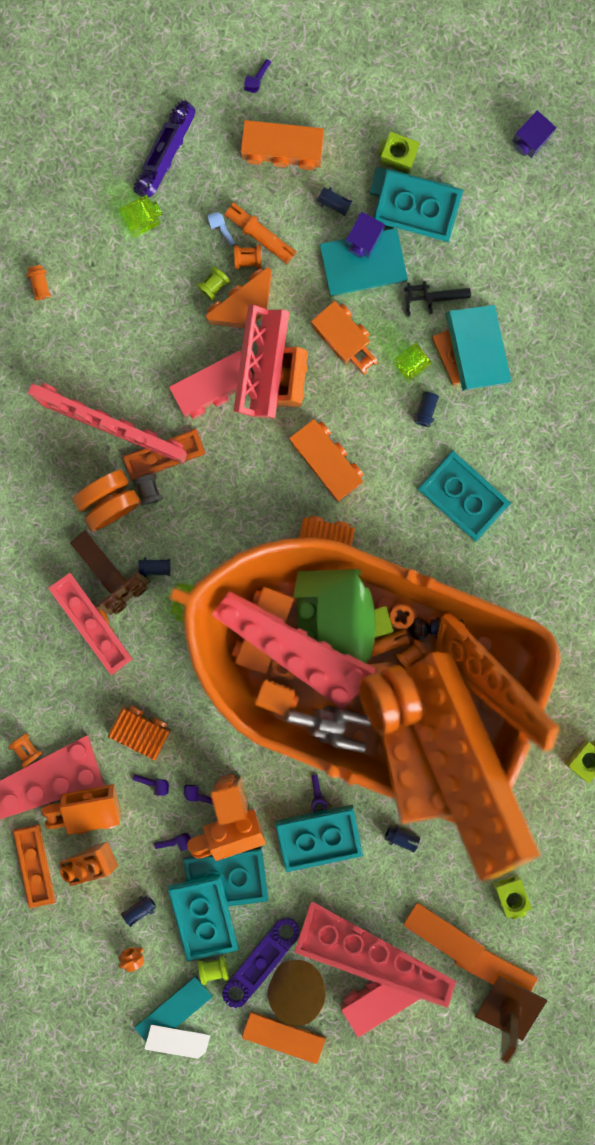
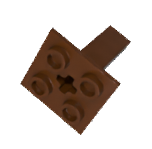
M84 530L70 542L110 593L108 597L96 606L99 610L109 615L113 613L115 615L119 614L127 607L126 602L133 596L135 598L141 596L148 589L146 585L151 581L138 571L126 580L87 531Z
M499 976L475 1017L502 1030L500 1061L509 1064L518 1049V1039L524 1040L547 1003V999Z

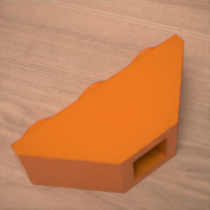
M267 267L264 270L261 268L250 275V281L243 287L241 285L234 287L228 293L229 297L222 303L217 301L207 309L208 314L205 315L209 324L245 329L248 305H256L268 310L272 280L271 269ZM256 314V321L259 320L262 317V315Z
M108 841L94 845L59 862L61 865L60 874L63 880L69 883L70 886L107 877L119 866Z

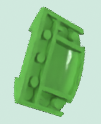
M359 569L298 571L294 590V598H297V630L300 628L307 632V636L320 643L324 641L332 645L331 648L343 655L347 653L366 663L367 659H371L376 622L369 587L365 588L364 583L358 576L362 575Z

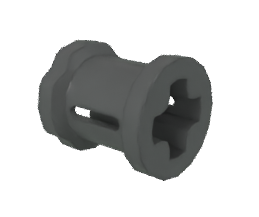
M149 474L133 480L134 484L138 486L141 495V506L163 500V496L159 494L156 485V474Z

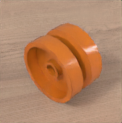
M122 470L114 471L94 481L72 498L78 511L86 512L93 509L84 519L91 532L108 526L142 503L134 490L122 492L129 484V480Z
M400 665L383 669L381 676L373 673L359 680L358 689L363 709L370 724L378 734L385 735L396 731L399 724L406 727L420 720L421 707L417 691L411 678Z

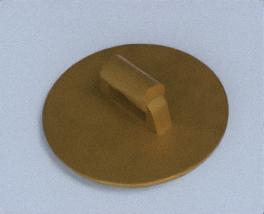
M295 959L284 962L276 969L268 986V999L272 1011L282 1022L292 1026L306 1025L316 1019L323 1009L326 988L322 975L315 966L307 961Z

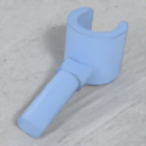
M218 212L209 214L207 218L211 229L220 227L230 246L235 244L236 242L227 230L222 214Z

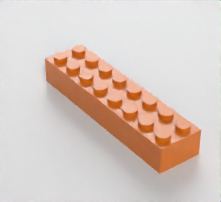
M452 653L429 654L405 670L415 686L421 707V718L413 726L479 881L496 878L541 855Z

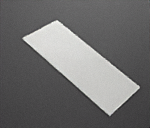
M151 1025L145 1049L198 1059L206 1052L210 1035Z

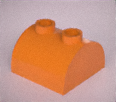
M284 348L277 406H302L305 375L308 369V351L303 348Z

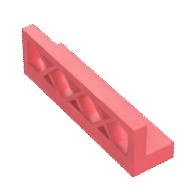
M248 305L233 412L255 418H275L289 311L283 309L267 310L256 305ZM256 314L262 315L261 327L259 329L255 323ZM254 341L258 345V351L255 356L252 351V343ZM251 367L254 371V380L252 381L248 377ZM249 394L251 399L250 409L244 408L245 396Z
M72 573L67 574L48 588L110 675L115 674L133 660Z

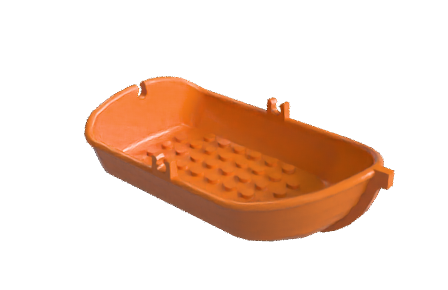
M289 538L258 545L236 554L212 570L193 587L190 593L174 588L170 599L184 604L183 620L186 642L192 667L204 692L216 709L239 733L258 745L323 770L330 777H338L350 785L355 783L394 800L381 736L374 730L372 725L365 726L346 722L343 736L365 742L366 749L361 753L319 742L316 736L309 734L308 726L287 722L284 720V715L255 705L263 682L268 678L269 681L273 680L274 683L278 682L279 685L283 684L284 687L288 686L289 689H294L295 695L299 697L294 712L310 715L314 709L323 710L327 705L338 707L297 676L291 680L281 676L277 678L271 677L269 670L272 668V659L266 674L234 662L236 658L232 656L234 646L237 640L242 642L243 637L212 615L229 591L250 603L255 591H261L262 587L294 598L298 571L359 569L362 575L358 576L364 583L365 588L369 587L374 609L386 606L389 614L394 604L402 602L412 608L414 619L422 618L428 622L429 626L431 619L439 617L441 620L442 615L451 613L457 620H463L466 629L543 710L547 704L560 665V651L553 634L537 621L436 581V579L417 573V571L412 569H406L342 542L324 538ZM294 598L285 624L296 630L297 598ZM401 609L396 611L397 617L395 620L401 619L402 622L405 621L406 614L409 612H402ZM416 623L419 636L424 635L421 623ZM392 624L394 632L401 630ZM405 628L410 644L371 657V659H367L366 664L393 661L394 665H400L395 654L405 651L417 639H414L409 634L408 628ZM429 633L425 639L418 641L428 655L434 653L437 638ZM467 687L512 789L531 745L529 738ZM359 693L344 709L365 714ZM452 816L441 818L455 824Z

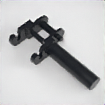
M423 281V285L410 286V283L407 282V287H404V291H408V295H405L407 317L411 316L410 303L412 301H427L428 312L433 314L432 302L471 298L470 288L427 293V289H430V287L426 285V281ZM423 290L424 296L412 297L411 291Z

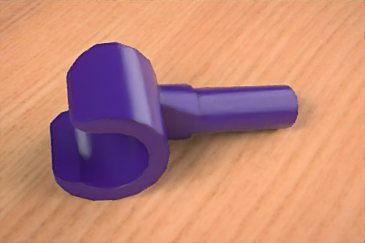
M266 59L256 76L247 74L244 82L245 91L258 92L261 79L271 64L270 60Z
M134 774L133 781L154 786V795L165 796L169 793V783L167 780H154Z
M318 774L311 775L314 798L311 802L312 811L316 812L315 804L318 802L323 803L324 809L327 810V801L322 797Z
M184 786V796L188 801H203L214 805L212 797L198 794L199 786Z
M183 833L171 840L155 842L154 846L155 849L177 844L180 852L188 849L187 843L191 837L188 833Z

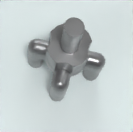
M330 705L325 706L323 710L314 709L310 715L289 710L284 714L285 721L308 726L309 734L316 736L319 742L361 753L366 749L365 742L343 736L346 722L370 726L371 724L366 714Z

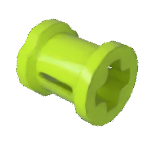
M213 266L211 273L202 283L198 282L195 286L213 302L218 291L225 284L228 285L230 280L220 269Z
M224 955L220 956L218 960L209 962L198 961V971L202 985H206L207 981L221 978L229 980Z

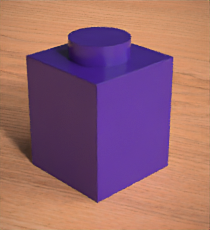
M537 110L515 134L512 140L515 143L514 147L521 155H528L532 158L552 137L557 127Z
M361 212L346 239L345 246L349 248L348 251L356 257L362 258L365 256L369 258L384 230L385 224Z

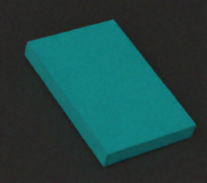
M387 168L374 218L387 226L449 242L464 189Z
M397 228L382 232L369 258L365 256L359 258L352 255L348 251L349 248L345 246L346 239L320 244L330 297L408 281Z
M495 305L452 310L445 313L462 391L512 382Z
M453 450L417 489L474 542H477L511 504L507 498Z
M353 804L275 821L286 872L363 857Z
M262 847L253 848L218 861L215 860L213 855L201 859H196L193 856L183 858L186 881L217 874L221 875L228 906L269 901Z
M220 874L168 885V892L187 962L239 950Z

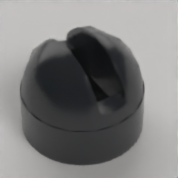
M416 618L412 625L408 627V631L414 639L422 640L429 635L430 626L426 620ZM416 623H421L424 635L419 636Z

